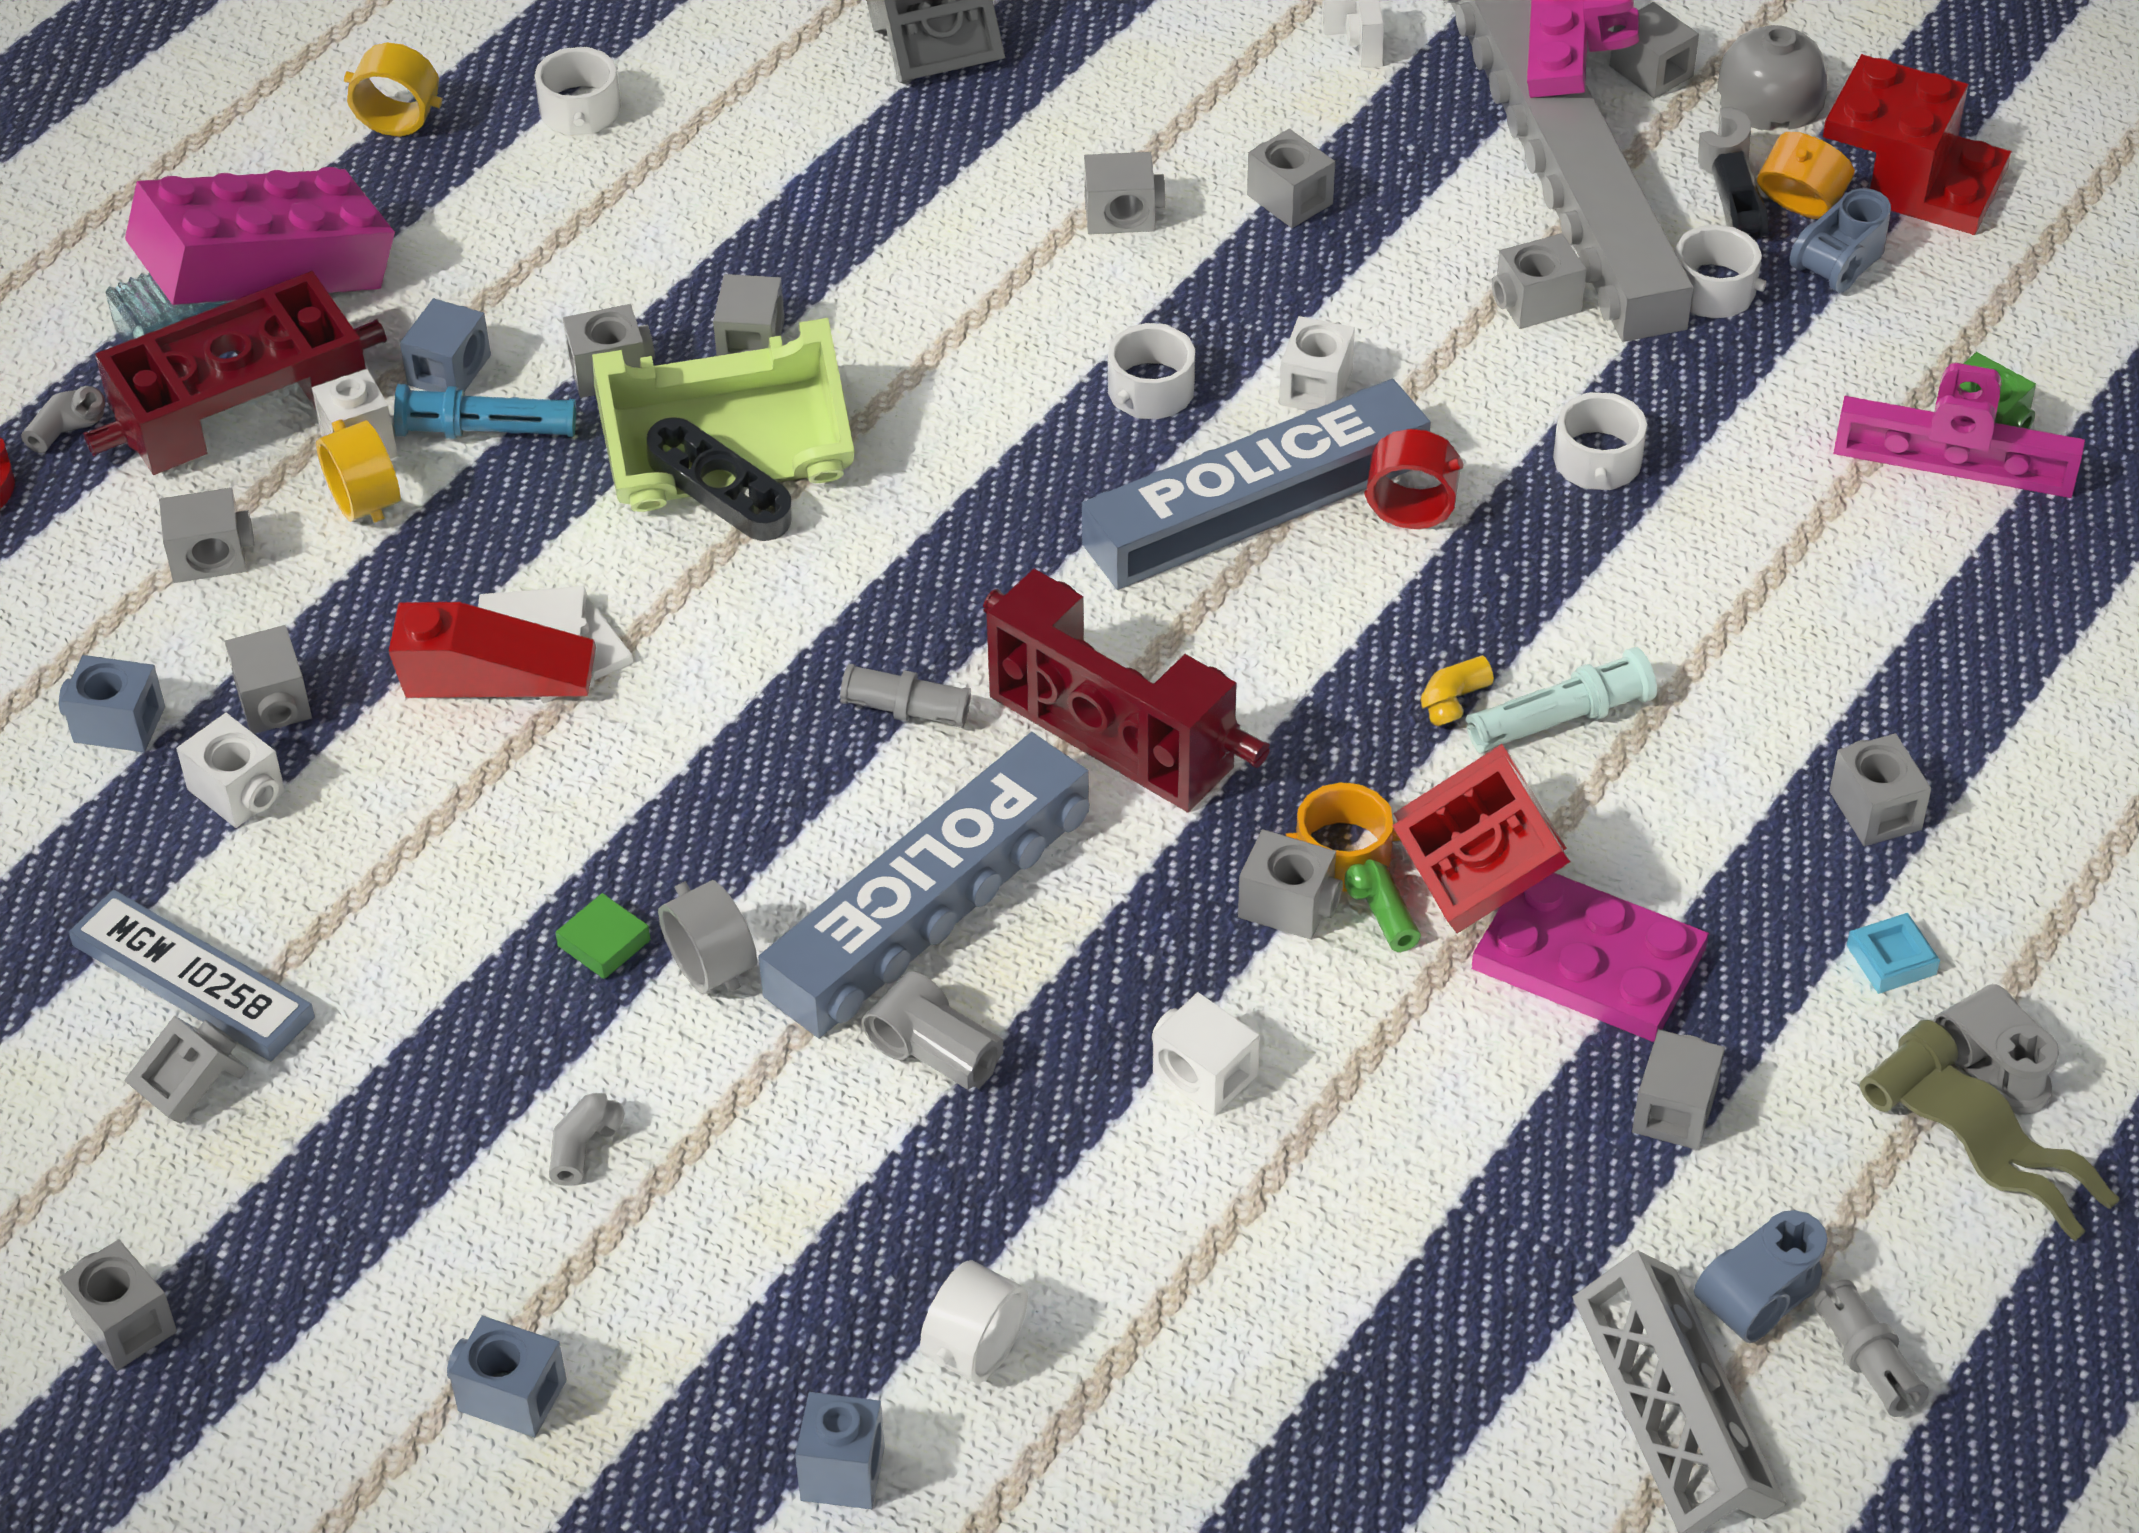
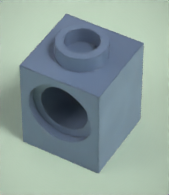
M433 298L400 341L407 385L436 392H445L448 386H454L465 392L491 356L485 313Z
M82 655L72 678H67L63 682L58 700L59 711L61 715L66 717L73 743L145 753L166 707L155 665Z
M483 1315L480 1317L469 1338H462L457 1342L447 1365V1377L451 1380L459 1412L534 1438L567 1381L559 1341ZM500 1372H511L510 1374L502 1377H492L493 1375Z
M815 1392L808 1393L795 1453L800 1501L872 1510L885 1449L881 1400Z

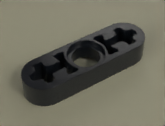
M676 417L665 418L656 422L649 429L646 438L647 457L650 467L655 472L673 475L677 488L752 539L759 541L774 540L788 531L792 521L791 496L782 484L688 420ZM683 444L685 453L676 447ZM667 445L671 449L667 452L663 451V446ZM689 461L693 463V464H692V467H691L690 469H689ZM714 470L728 471L736 478L732 484L723 488L711 487L702 480L707 473ZM747 489H749V497L745 495ZM754 506L764 511L757 515L754 513ZM773 506L775 507V513L773 514L766 509Z

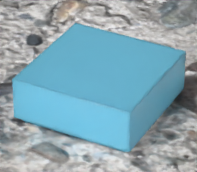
M1908 912L1849 931L1846 946L1878 994L1937 975L1940 959Z

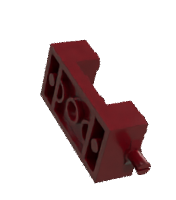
M312 270L95 353L106 399L115 415L116 421L95 430L84 432L86 444L92 455L97 456L99 453L126 443L140 454L152 475L177 467L208 454L200 422L201 419L296 382L316 409L312 387L365 370L363 350L387 342L384 328L379 323V320L375 319L370 323L353 329ZM230 351L238 354L232 358H219L220 355Z
M1035 568L1006 594H1003L999 589H994L987 595L983 603V612L987 616L989 696L995 701L1187 813L1234 768V755L1250 763L1255 768L1260 767L1266 760L1270 751V744L1240 729V724L1236 720L1237 682L1228 678L1221 670L1207 666L1184 654L1155 683L1148 681L1137 670L1125 668L1097 652L1089 643L1084 641V596L1077 593L1067 583L1056 581Z

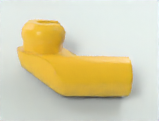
M1481 655L1443 668L1434 673L1430 678L1420 700L1422 709H1428L1429 719L1433 725L1438 727L1461 718L1463 708L1458 702L1457 697L1493 684L1492 668L1486 657Z

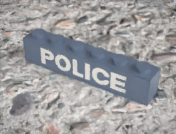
M1393 378L1083 501L1082 545L1117 590L1367 489L1372 453L1380 439L1392 432L1406 429L1430 431L1431 421ZM1412 470L1393 471L1386 476L1392 479Z
M1031 731L758 955L763 997L818 1039L838 1023L849 1021L859 1011L862 1003L885 983L891 984L898 980L906 971L909 963L930 945H937L943 942L952 932L956 923L975 907H982L988 904L997 894L1000 886L1019 870H1025L1033 866L1041 857L1044 849L1064 832H1072L1081 825L1089 812L1090 806L1089 770Z

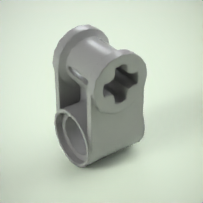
M1989 984L1935 1015L1933 1021L1942 1026L1957 1045L1958 1060L1955 1064L1962 1067L1971 1077L1984 1080L1995 1087L2009 1102L2014 1113L2031 1114L2040 1111L2048 1104L2052 1093V1083L2048 1073L2055 1068L2059 1055L2058 1043L2049 1032L2040 1027L2017 1004L2016 1000L2007 990L2000 985Z

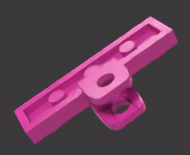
M1531 0L1527 84L1530 98L1585 93L1587 40L1589 52L1623 49L1639 42L1640 19L1638 9L1634 8V0ZM1616 25L1625 26L1623 30L1616 32L1608 30Z
M1952 363L1945 369L1941 377L1934 412L1844 396L1833 454L2072 498L2085 439L1995 423L2002 388L2000 374L1994 369ZM1974 382L1981 387V390L1978 392H1967L1960 387V384Z

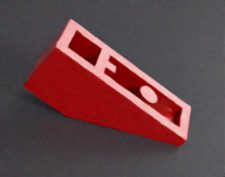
M399 602L388 652L405 698L588 696L596 645L594 639L462 602Z

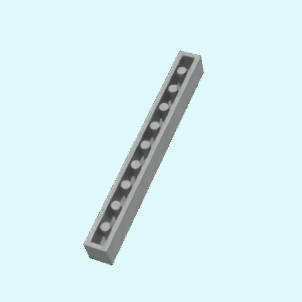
M1443 0L1445 4L1451 3L1456 13L1458 31L1462 37L1467 36L1472 45L1476 67L1479 70H1485L1489 78L1492 98L1496 104H1502L1507 114V124L1511 136L1514 139H1520L1524 147L1528 170L1531 174L1537 173L1542 183L1546 206L1550 210L1555 209L1561 220L1563 236L1570 246H1574L1579 259L1586 267L1585 282L1593 284L1598 294L1599 308L1604 320L1612 321L1622 342L1687 330L1693 285L1587 85L1585 86V93L1534 98L1529 96L1527 69L1531 0Z

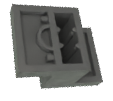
M866 0L873 31L882 29L887 31L898 82L1005 58L993 0Z

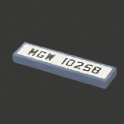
M114 889L69 931L72 945L198 1020L202 1022L204 1020L209 1021L233 1040L270 1062L315 1018L312 1003Z

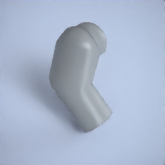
M606 1093L585 1095L555 1126L549 1166V1178L552 1182L558 1185L572 1186L582 1181L586 1143L595 1132L604 1137H611L615 1134V1130L621 1128L625 1112L620 1102L607 1100Z

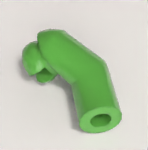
M1371 859L1366 860L1365 865H1351L1345 873V887L1348 894L1357 900L1366 898L1393 951L1404 952L1418 944L1421 934L1388 867Z

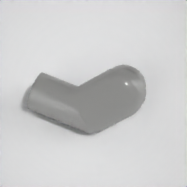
M83 386L74 391H65L53 395L22 432V441L34 452L44 453L60 433L91 427L104 414L105 398L103 393L93 386Z

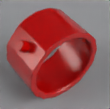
M1406 429L1392 432L1380 439L1373 450L1367 490L1364 491L1367 503L1380 519L1397 527L1408 529L1434 527L1447 520L1455 509L1460 469L1464 467L1463 461L1447 439L1430 431ZM1404 469L1417 470L1434 476L1441 484L1426 489L1407 488L1393 482L1386 475L1390 472Z

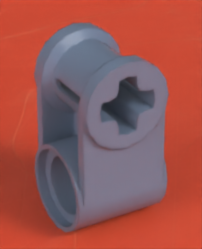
M1863 188L1851 190L1844 194L1841 200L1816 222L1809 224L1800 233L1791 250L1790 265L1799 271L1807 268L1827 279L1830 288L1838 293L1845 292L1852 286L1858 276L1884 254L1891 212V204L1888 198L1881 192Z
M1797 1210L1782 1211L1772 1216L1767 1223L1735 1248L1723 1252L1707 1266L1696 1282L1694 1296L1742 1340L1747 1343L1756 1342L1772 1330L1782 1317L1806 1298L1812 1296L1819 1288L1822 1276L1820 1259L1825 1254L1828 1239L1824 1226L1809 1213Z

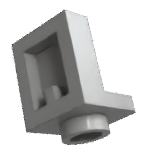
M174 1015L124 1081L165 1116L182 1124L223 1070L241 1079L249 1068L231 1054L237 1042L214 1024L204 1020L199 1028H196Z

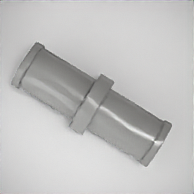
M849 663L845 669L841 684L840 703H851L894 712V719L908 721L910 716L963 728L969 712L971 688H958L919 680L916 672L904 670L900 676L857 667L855 664Z
M1850 1280L1833 1282L1829 1286L1840 1299L1844 1308L1841 1310L1836 1303H1833L1824 1289L1817 1295L1813 1305L1844 1346L1842 1356L1851 1370L1863 1373L1884 1403L1885 1409L1890 1416L1902 1417L1910 1414L1913 1411L1899 1393L1898 1387L1901 1386L1918 1407L1927 1399L1929 1394L1928 1387L1918 1378L1898 1350L1900 1341L1897 1334L1890 1325L1879 1323L1857 1292L1854 1283Z

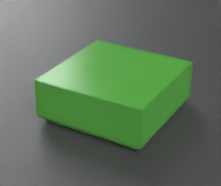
M603 893L556 931L558 947L603 979L607 978L651 940L647 924Z

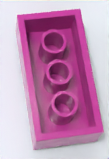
M323 167L316 171L287 172L272 170L263 174L235 175L219 173L210 177L182 178L179 176H166L158 180L137 181L125 240L171 304L179 305L237 300L312 270L328 293L381 289L395 231L346 169Z

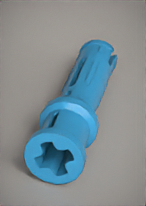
M397 384L394 400L395 435L406 437L409 431L444 432L446 438L456 439L457 436H462L464 431H487L515 434H554L574 437L576 430V399L550 400L519 397L465 396L464 390H459L458 387L448 386L445 392L414 391L410 390L407 384Z

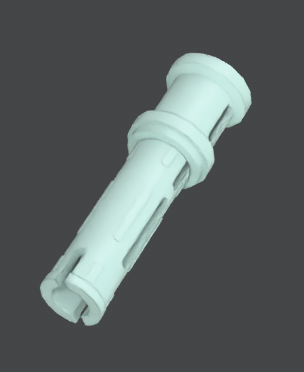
M1631 647L1623 652L1622 658L1597 667H1593L1591 664L1577 667L1571 674V679L1562 681L1559 684L1512 699L1490 709L1487 708L1468 714L1466 717V722L1469 724L1466 725L1467 732L1475 749L1479 753H1484L1501 744L1554 727L1573 718L1585 716L1589 719L1598 720L1606 717L1609 709L1635 699L1641 702L1653 700L1657 695L1656 678L1644 652L1638 647Z

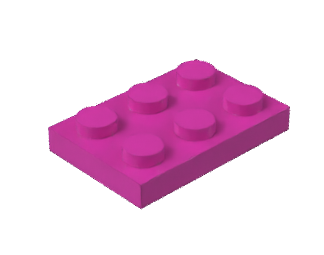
M1553 873L1499 908L1473 952L1471 969L1654 1042L1658 1029H1663L1706 951L1709 933Z

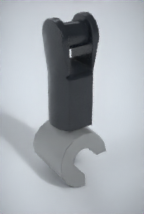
M1723 107L1720 108L1718 134L1711 130L1699 133L1698 164L1703 170L1714 176L1723 207L1726 226L1734 227L1747 234L1758 232L1760 238L1767 237L1769 233L1767 210L1758 191L1749 161L1751 121L1741 110Z

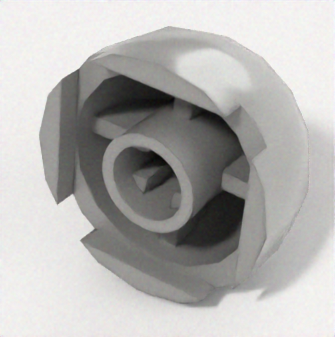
M1782 25L1754 28L1740 35L1723 57L1717 84V92L1719 91L1721 95L1720 105L1722 108L1732 107L1741 110L1751 121V127L1758 130H1771L1772 122H1789L1788 130L1800 128L1815 120L1824 108L1827 93V62L1817 43L1798 30Z

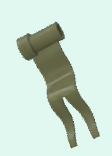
M1920 1020L1899 1039L1898 1049L1860 1081V1090L1866 1101L1872 1107L1882 1112L1890 1111L1901 1102L1918 1116L1938 1122L1950 1129L1964 1145L1977 1174L1987 1184L2000 1191L2023 1192L2038 1199L2051 1212L2063 1231L2076 1241L2085 1233V1230L2074 1217L2064 1196L2057 1187L2043 1175L2019 1171L2010 1163L2024 1168L2054 1167L2065 1171L2080 1181L2094 1198L2108 1209H2111L2120 1201L2119 1197L2109 1189L2096 1169L2083 1156L2072 1150L2044 1148L2032 1142L2022 1131L2009 1102L1995 1087L1984 1080L1965 1075L1952 1066L1958 1060V1048L1951 1035L1934 1021Z

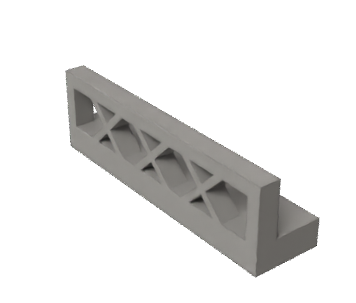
M1636 1250L1572 1296L1678 1533H1701L1736 1508L1764 1520L1786 1505L1784 1497L1674 1267ZM1626 1288L1632 1302L1624 1330L1611 1328L1600 1305ZM1643 1329H1645L1648 1336L1642 1335ZM1615 1339L1620 1340L1619 1347H1618V1345H1617ZM1639 1345L1654 1348L1659 1359L1650 1389L1636 1386L1631 1376ZM1671 1387L1675 1395L1669 1394ZM1642 1398H1647L1646 1405L1644 1404ZM1666 1403L1681 1407L1686 1418L1678 1449L1664 1446L1658 1435ZM1698 1446L1702 1452V1455L1696 1454ZM1669 1457L1675 1458L1673 1466L1670 1462ZM1693 1463L1708 1467L1719 1489L1717 1493L1694 1509L1691 1508L1685 1495Z

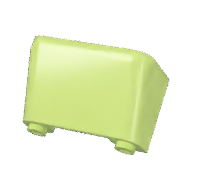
M823 318L799 322V338L788 342L784 346L782 345L781 336L769 337V348L657 366L653 365L652 356L641 357L640 368L628 366L624 362L622 350L593 354L594 387L618 501L630 504L633 511L646 512L665 506L667 500L690 497L676 487L673 475L655 472L648 463L647 433L656 422L671 417L690 421L777 482L808 478L812 483H826L841 478L844 475L843 469L850 466L854 460V446L829 319ZM683 444L676 447L685 453ZM667 445L663 446V451L667 452L671 449ZM689 461V469L692 467V464H693V463L690 462V461ZM714 470L707 473L702 480L711 487L723 488L732 484L736 478L728 471Z

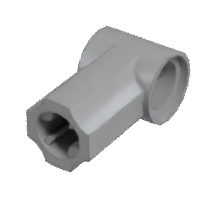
M914 971L905 973L862 1017L861 1021L863 1031L868 1039L886 1056L895 1060H904L911 1054L967 1090L972 1087L979 1089L993 1075L995 1066L1003 1054V1039L951 1008L948 999L936 983L927 976Z

